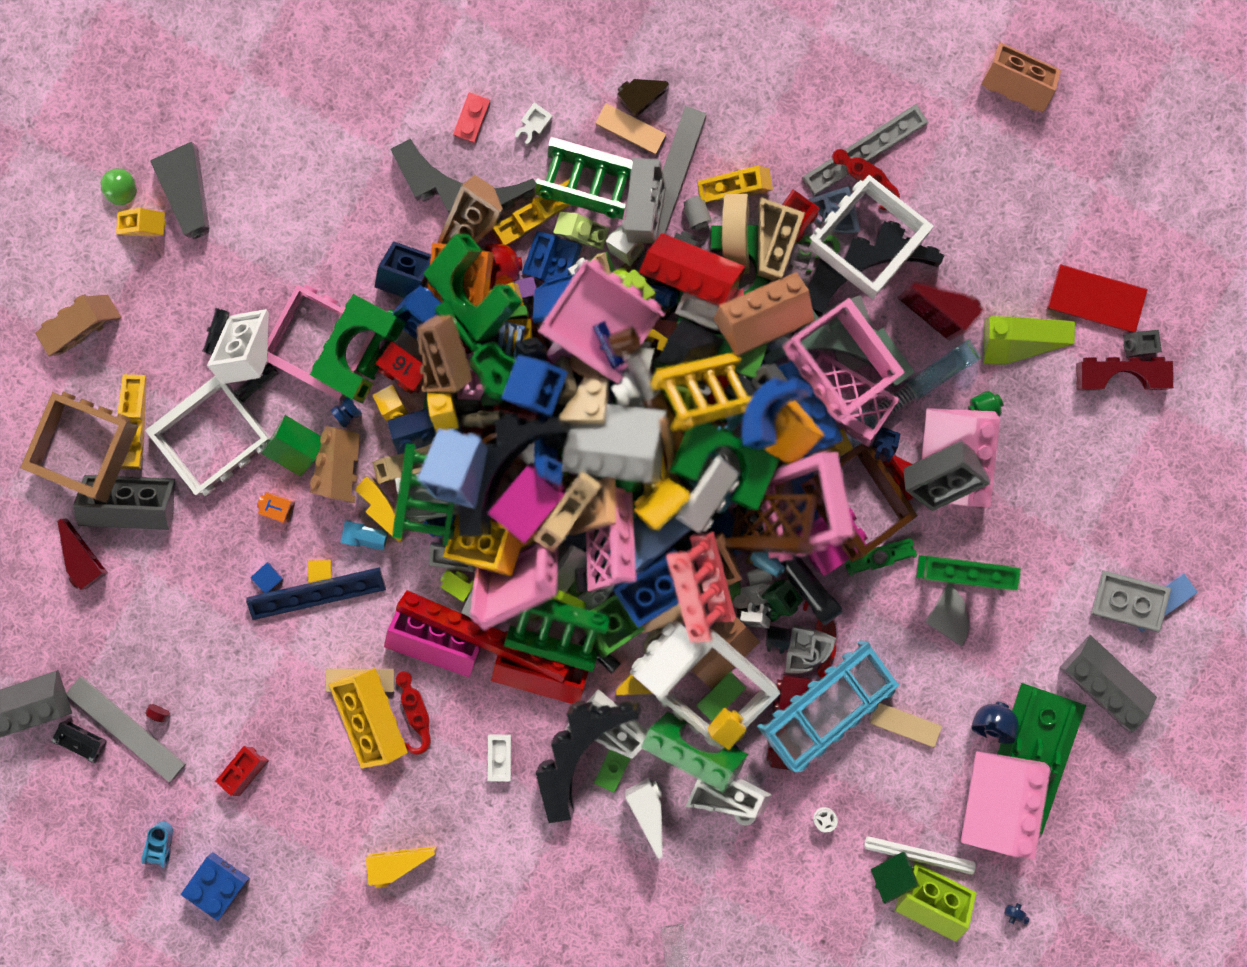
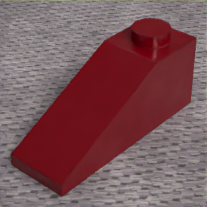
M60 519L57 523L66 572L70 576L69 581L76 589H87L108 572L68 519Z

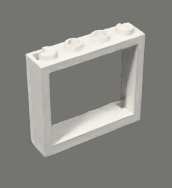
M868 175L864 181L860 180L855 184L852 189L854 193L850 197L846 195L838 205L840 209L836 213L832 211L824 221L826 225L822 229L817 228L814 234L810 237L812 242L809 249L873 300L925 240L934 226ZM865 193L916 232L874 283L823 243Z
M216 376L145 430L197 496L202 494L207 496L216 489L214 485L220 480L225 482L234 475L232 471L238 466L243 468L252 461L250 457L256 452L261 454L270 440L269 435L245 404L235 395L228 383L222 384ZM222 388L259 435L260 439L200 485L162 434Z
M711 629L712 641L703 642L707 647L675 685L713 647L761 688L738 712L744 718L743 723L747 727L780 692L775 683ZM670 691L662 700L658 696L656 697L664 707L668 705L672 708L673 714L679 720L685 719L692 731L696 734L701 733L704 735V739L710 746L716 745L720 750L724 748L711 738L707 729L709 724Z

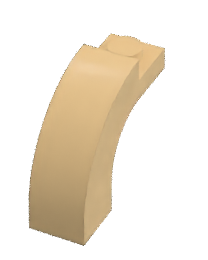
M725 194L722 220L723 257L746 266L743 274H750L748 252L750 208L748 194Z
M432 444L415 451L422 455H428ZM404 453L384 457L372 462L378 484L401 477ZM418 463L413 465L412 474L420 473L424 464Z
M582 471L553 510L534 540L551 552H554L583 509L598 491L601 484Z

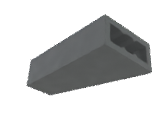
M189 142L150 160L183 234L188 238L197 239L204 236L205 231L210 228L197 146L193 142Z

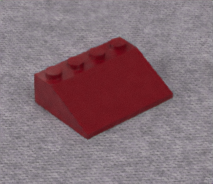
M913 283L897 297V299L948 341L967 332L984 311L981 307V302L974 296L969 297L966 294L919 283Z

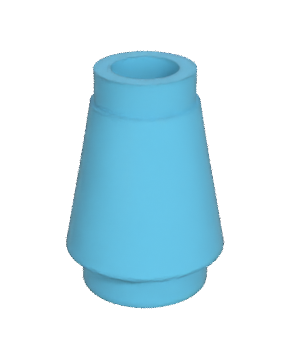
M753 552L750 557L754 566L776 578L785 569L778 559H769L768 552Z

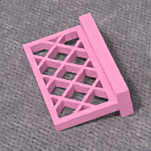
M823 352L815 361L817 366L820 365L822 360L831 365L832 372L823 374L826 378L834 376L836 387L833 388L841 399L840 390L853 388L855 399L845 400L844 403L846 405L859 398L856 387L866 386L871 389L876 385ZM847 374L850 376L852 384L839 386L837 375ZM884 389L869 399L873 400L875 411L862 413L860 406L858 407L859 414L848 415L839 422L834 418L839 429H844L846 434L867 447L871 445L875 436L899 402V398ZM886 398L892 403L888 408L878 410L876 399ZM876 415L878 424L872 429L865 425L864 417Z
M615 487L616 523L598 528L600 531L595 539L594 532L596 529L586 532L587 587L590 592H595L621 582L631 583L636 581L632 492L627 493L622 488ZM604 536H606L608 539L602 547L600 544ZM598 550L600 554L595 561V553ZM606 558L608 560V563L605 569L603 570L601 565L603 564ZM599 572L601 576L596 583V575Z

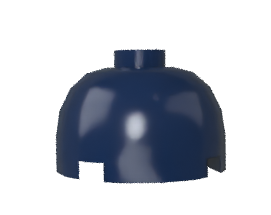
M1002 702L982 706L977 711L971 725L972 730L978 735L987 738L986 734L999 738L998 743L1003 744L1014 743L1019 730L1017 716L1009 709L1007 704Z

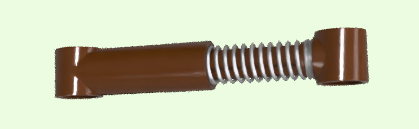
M631 326L609 335V343L613 353L617 357H623V360L626 361L625 363L628 364L627 367H630L629 371H632L631 374L634 375L633 378H636L634 382H638L636 385L639 386L638 389H641L640 393H643L642 396L644 397L641 401L645 409L667 411L666 418L668 419L674 454L676 455L685 434L682 428L672 429L671 426L676 420V416L663 390L653 391L650 385L652 374H650L648 367H646L647 364L644 363L645 360L641 356L639 350L641 348V341L637 331Z

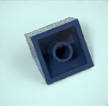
M393 241L378 265L374 287L403 298L420 285L425 288L428 279L423 273L430 266L431 254Z

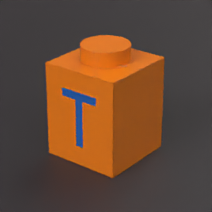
M265 492V495H261L257 503V508H259L258 514L288 523L295 501Z

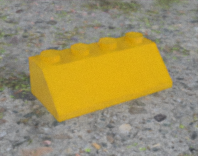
M376 668L364 670L329 683L361 768L388 764L408 753Z

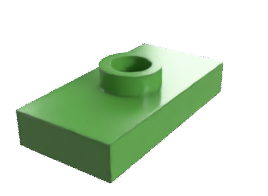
M609 749L594 784L615 793L630 758Z

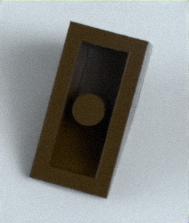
M633 79L630 83L626 81L618 88L617 99L634 118H637L669 90V83L667 81Z

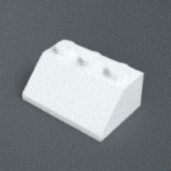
M716 457L690 494L692 497L684 503L675 519L696 533H700L702 530L706 532L713 522L710 518L715 510L719 512L725 504L726 500L723 497L727 491L732 493L739 483L736 480L739 473L723 459Z
M676 620L668 623L663 628V634L658 640L650 643L646 654L633 663L632 670L630 671L635 678L661 700L707 647L703 642H690L687 629Z

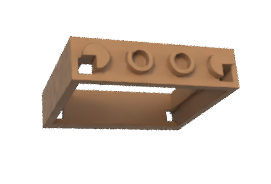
M63 391L62 395L52 392L20 468L107 503L138 425L130 423V417L118 413L117 417L112 416L113 411L105 407L99 406L97 410L93 408L94 403L82 398L80 403L74 401L76 396ZM65 404L118 425L93 487L41 466Z

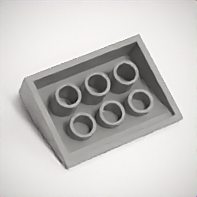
M607 404L605 423L571 424L564 447L562 471L581 473L583 471L589 475L650 483L659 482L663 454L659 419L661 417L666 418L667 411Z

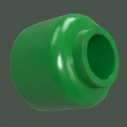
M985 391L970 399L968 410L995 411L1000 417L1002 414L1001 407L1004 406V403L998 394L994 395L991 391Z

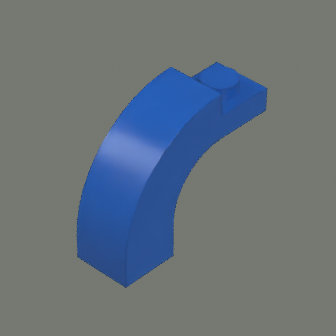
M774 378L761 386L753 395L744 414L742 424L743 445L758 450L776 444L775 422L777 413L787 403L810 395V385L801 382L799 379L783 381Z

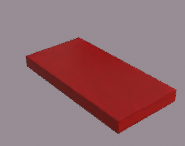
M1060 264L1047 309L1134 333L1138 327L1148 289Z

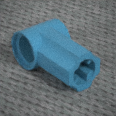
M345 520L340 543L384 550L388 532L366 527L362 523L359 524Z

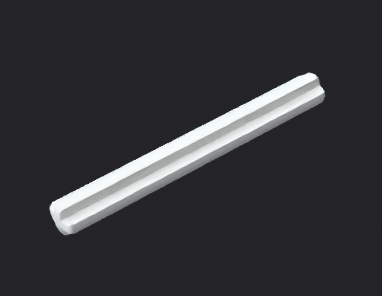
M869 836L866 837L864 842L865 849L895 856L904 851L909 860L967 874H974L976 869V863L970 860Z

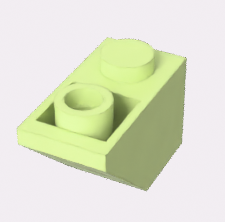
M560 211L553 233L565 239L603 250L609 228L580 214Z

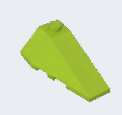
M989 316L984 319L983 364L1007 365L1075 344V321Z

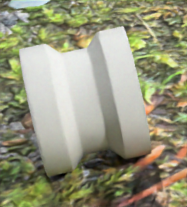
M627 376L622 379L621 384L612 387L615 395L625 406L630 404V400L633 397L637 398L641 395Z
M822 807L814 813V823L821 832H831L836 828L838 820L833 810Z

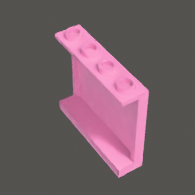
M592 259L591 262L584 260L538 331L613 382L619 384L623 378L622 373L628 364L625 363L626 361L623 360V357H617L613 353L609 343V335L632 326L637 331L642 344L659 317L664 316L665 313L660 310L662 306L654 300L646 301L641 297L643 293L635 287L627 288L622 284L624 280L613 272L611 275H608L602 271L604 266L596 260Z
M537 543L519 552L512 577L476 567L472 608L470 611L473 621L479 623L482 629L485 630L557 595L558 547L554 552H551L540 543Z

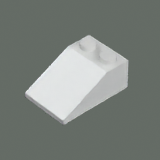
M267 309L228 317L207 365L222 384L261 377L267 362L269 321Z
M647 778L625 790V797L659 859L662 857L660 801L662 791L656 780L652 782L650 778Z

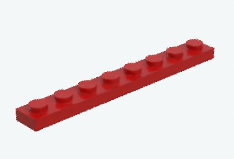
M406 590L397 603L396 611L559 682L563 683L571 668L567 664L505 647L506 632L492 626L483 630L479 623H475L471 617Z

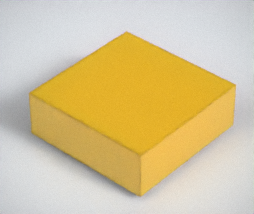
M332 560L308 561V583L332 578Z

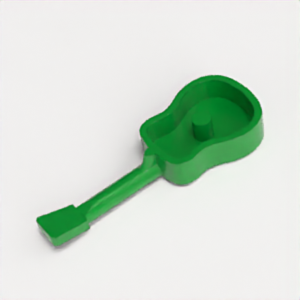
M445 300L435 308V312L438 316H453L460 339L473 353L469 361L470 368L479 376L485 393L493 399L502 400L501 397L515 359L504 354L499 345L494 342H489L483 346L477 344L455 319V313L448 301Z

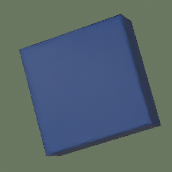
M269 562L250 577L264 593L270 592L283 580L282 576Z

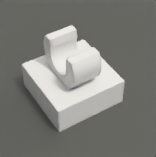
M749 603L748 612H741L740 621L748 627H770L771 620L766 616L767 607L764 604H760L759 611L755 612V605Z

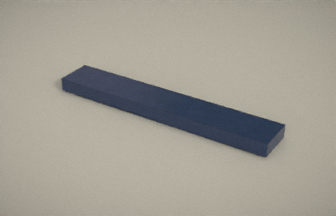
M378 567L246 598V603L252 620L384 591L386 590V585L381 568Z

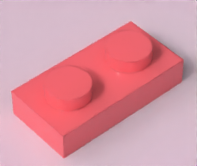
M469 92L453 135L475 143L491 101Z

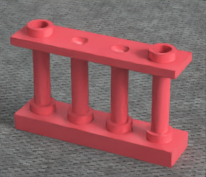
M698 533L689 537L692 545V550L689 553H671L667 555L690 642H711L712 637L709 627L715 622H732L736 619L714 533ZM694 560H696L698 572L694 573L692 562ZM700 581L702 583L704 591L702 595H700L698 588V583ZM706 603L710 613L707 617L703 607Z

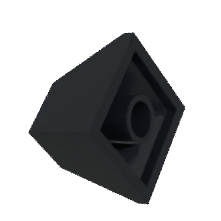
M682 319L668 338L658 360L674 367L713 358L716 356L724 339Z

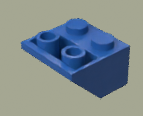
M575 274L547 281L535 289L532 318L534 323L545 321Z
M517 355L501 399L542 417L551 416L567 371L546 362Z

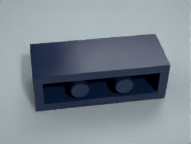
M429 408L387 421L391 439L398 455L405 452L406 443L415 444V449L431 445L437 434L430 418ZM457 413L459 428L453 430H456L463 435L464 433Z

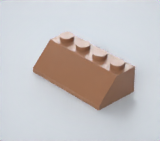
M795 272L720 305L713 320L738 357L813 323L814 315L809 290L798 273Z

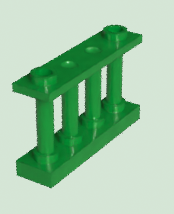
M551 137L547 157L552 158L546 180L537 179L535 195L546 200L552 199L605 214L609 218L623 219L626 204L620 203L626 181L630 180L632 160ZM562 161L574 164L567 187L554 184ZM583 168L596 171L589 194L576 190ZM605 174L618 177L611 200L598 197Z
M406 443L392 538L401 539L402 532L413 531L443 536V545L448 546V540L453 539L455 526L451 525L454 503L442 504L414 500L408 496L409 488H414V486L424 487L417 480L416 474H412L413 465L418 463L424 464L427 455H422L415 451V444ZM412 508L447 513L445 526L409 522V519H405L406 510L410 511Z
M919 555L916 578L1019 591L1021 568Z
M548 598L521 612L517 627L509 626L504 646L593 672L598 654L597 650H593V646L598 632L606 634L610 616ZM531 613L544 616L539 633L526 630ZM553 619L567 623L561 640L548 636ZM575 626L589 629L584 646L570 643Z

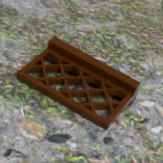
M764 494L758 510H749L747 513L744 507L737 504L732 538H726L725 547L742 552L813 554L814 545L810 544L809 541L816 496ZM766 501H769L771 507L764 513L760 507ZM784 501H787L790 507L782 514L779 507ZM803 501H807L806 510L801 514L797 507ZM757 511L760 518L753 525L750 518ZM776 512L779 518L771 525L768 518ZM794 512L797 519L789 525L786 519ZM747 523L750 529L744 535H740L741 527ZM764 523L768 529L760 536L757 529ZM783 523L786 530L778 536L775 530ZM802 524V537H797L794 530Z

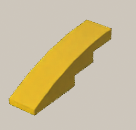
M569 180L563 182L560 186L567 187ZM538 196L530 204L515 211L510 217L496 224L491 231L500 244L510 245L572 205L552 199L546 200Z
M123 374L118 413L130 417L129 422L138 425V429L121 469L141 470L146 375Z

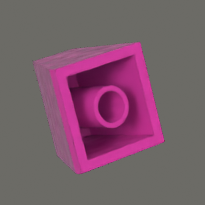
M530 462L488 514L525 543L562 499L566 491L563 489L562 483L556 485L540 477L536 466Z
M849 508L851 523L866 545L865 540L868 538L862 528H857L854 522L857 518L852 509ZM822 517L812 522L810 538L830 531ZM803 528L795 531L797 537H802ZM827 544V549L813 550V554L808 555L818 573L825 576L849 560L840 544Z

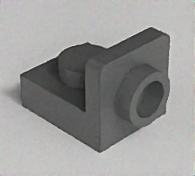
M1159 330L1138 331L1123 335L1126 357L1162 352Z

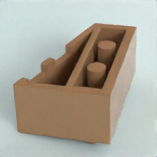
M81 295L74 299L73 305L59 310L57 317L41 324L42 328L35 332L48 356L63 354L86 340L85 337L94 330L99 332L104 329L102 324L108 320L117 321L122 318L108 295Z
M434 316L418 327L419 354H422L423 365L420 366V373L424 374V384L421 385L422 392H457L471 382L473 377L453 316Z
M325 426L320 437V451L315 459V472L310 481V493L355 503V496L351 495L352 482L355 483L357 481V475L353 474L354 462L358 461L360 433Z

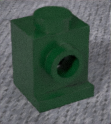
M789 579L774 581L761 595L763 600L767 599L779 617L793 615L797 612L798 606L803 601Z

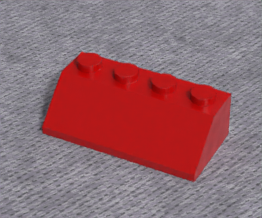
M661 233L647 251L639 273L720 306L733 299L746 266Z
M497 655L491 682L573 704L581 700L589 671L571 666L562 683Z

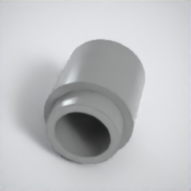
M700 196L684 201L685 207L683 210L690 229H696L697 232L707 229L709 227L708 224L712 220L705 201Z

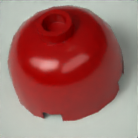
M499 243L486 245L484 251L494 253L490 288L493 289L496 285H506L516 281L519 271H522L523 268L521 257H517L516 252L508 245Z

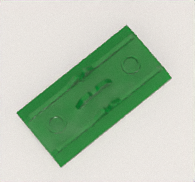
M1021 682L1012 709L1019 722L1018 734L1014 743H1001L997 755L1044 762L1050 767L1039 834H1043L1086 705Z

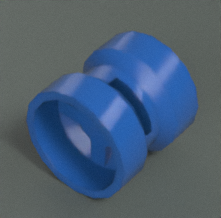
M346 397L340 406H335L330 410L344 428L350 424L351 419L358 418L363 414L349 397Z

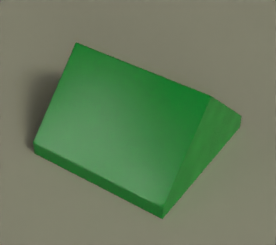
M284 415L261 454L301 477L316 459L321 446V436L289 416Z

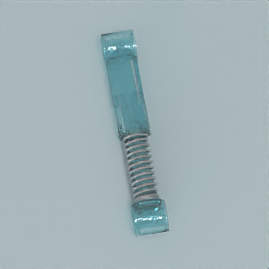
M968 339L961 343L951 352L907 380L905 387L898 389V392L895 391V394L892 393V395L899 398V402L891 413L894 414V411L897 412V409L901 410V406L904 407V404L907 405V402L911 403V399L920 400L954 375L981 359L982 356L971 340ZM885 398V401L882 400L881 403H878V410L888 408L892 402ZM874 407L869 410L864 409L862 413L875 411ZM876 415L864 417L865 425L874 429L878 424Z

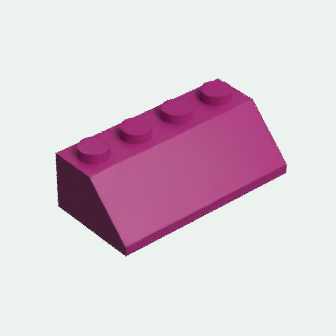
M396 611L390 623L384 643V648L469 678L481 649L479 646Z

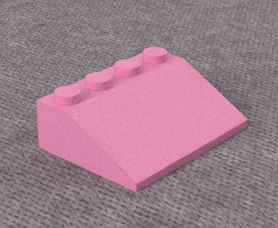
M926 408L921 460L962 440L975 451L990 479V485L951 502L952 504L971 507H991L1000 418L995 411Z
M976 751L961 842L1011 856L1035 860L1050 767L1044 762Z

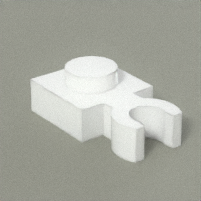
M534 102L521 120L525 127L519 128L516 131L515 138L518 139L521 134H527L528 138L524 143L526 146L530 145L533 140L532 134L535 132L541 135L553 118V115Z

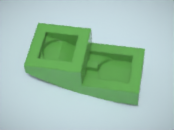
M730 671L696 706L713 721L724 707L727 708L746 689V686Z

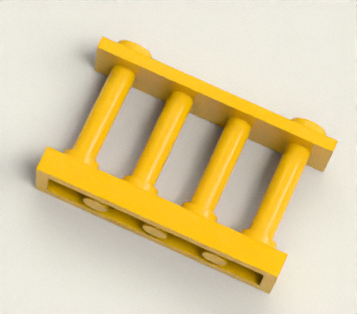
M730 353L656 371L650 385L653 391L660 389L667 391L678 413L676 420L671 426L673 430L681 428L687 430L697 424L742 413L745 414L746 408L753 396L748 397L735 373L736 367L742 360L740 356L737 357L735 353ZM715 376H727L738 400L727 401ZM702 379L707 381L719 405L708 407L695 381ZM676 385H687L698 410L687 412L675 388Z

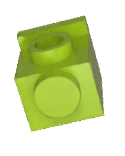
M448 569L440 579L443 582L441 588L462 602L466 601L471 593L474 580L468 582L469 577L461 571L457 570L454 573Z

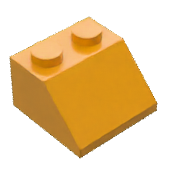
M794 400L784 405L780 412L777 413L775 422L777 443L764 447V449L790 465L800 461L825 435Z

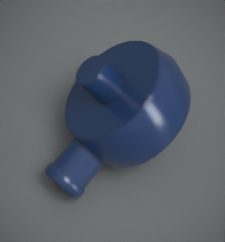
M1016 903L1015 907L1007 905L1004 914L1010 917L1009 923L1014 924L1015 921L1023 922L1024 924L1029 923L1030 919L1026 917V913L1020 910L1021 904Z

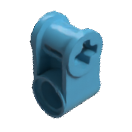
M161 821L148 831L146 845L142 854V864L153 863L160 865L161 868L167 867L173 836V828L168 822ZM161 829L165 834V838H160L156 830Z

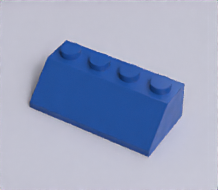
M793 361L778 367L787 380L799 379L801 382L809 384L801 376L799 369ZM812 387L810 395L795 400L825 435L801 460L837 446L844 440L833 416L830 415L828 408L822 400L816 396Z

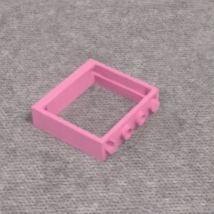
M297 284L268 338L267 362L343 401L344 394L273 354L303 297L318 303L342 316L345 307L343 309L337 306L338 301L328 295L322 298L316 295L318 290L305 284L303 288ZM370 331L350 368L356 374L358 373L356 369L376 334L374 331Z
M850 298L782 346L787 357L794 362L801 376L808 381L814 389L816 396L822 400L828 408L830 415L837 422L848 416L905 373ZM836 316L883 378L882 381L848 406L800 343Z
M821 452L776 469L765 491V495H776V485L820 469L832 531L810 538L809 543L814 545V551L827 549V544H843V539L854 536L838 453ZM766 501L760 508L765 513L771 505L769 501ZM774 512L768 520L772 525L779 517ZM763 523V528H764V532H765L768 528H767L766 525ZM782 524L775 530L778 536L783 533ZM768 553L769 559L779 558L780 562L786 560H793L794 555H809L794 553Z

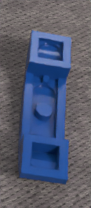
M539 415V422H547L548 416L542 417ZM541 438L534 442V461L540 477L560 485L562 480V463L557 461L558 449L544 446V440Z

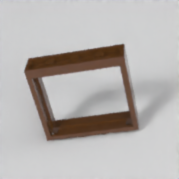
M863 443L839 458L840 467L855 456H858L900 520L866 545L852 525L854 536L843 539V544H840L851 562L867 555L918 516L913 506L902 493L899 485L888 472L887 467L879 457L878 459L875 458V449L871 445L867 447ZM818 472L800 486L806 495L816 496L815 508L830 531H832L821 474Z

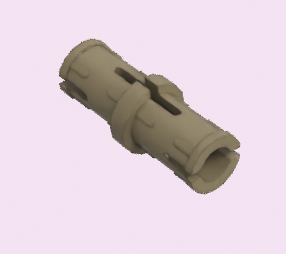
M480 410L473 414H462L460 424L464 429L472 427L486 429L489 426L495 425V419H503L505 413H503V410L493 412Z

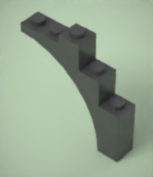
M411 139L391 148L416 200L428 201L438 191L450 214L463 183L447 177L434 168L420 154ZM532 178L517 185L495 188L502 209L507 211L516 205L515 202L522 198L524 201L535 196L536 182ZM500 214V216H499V218H498L496 224H498V223H499V220L502 219L501 214Z

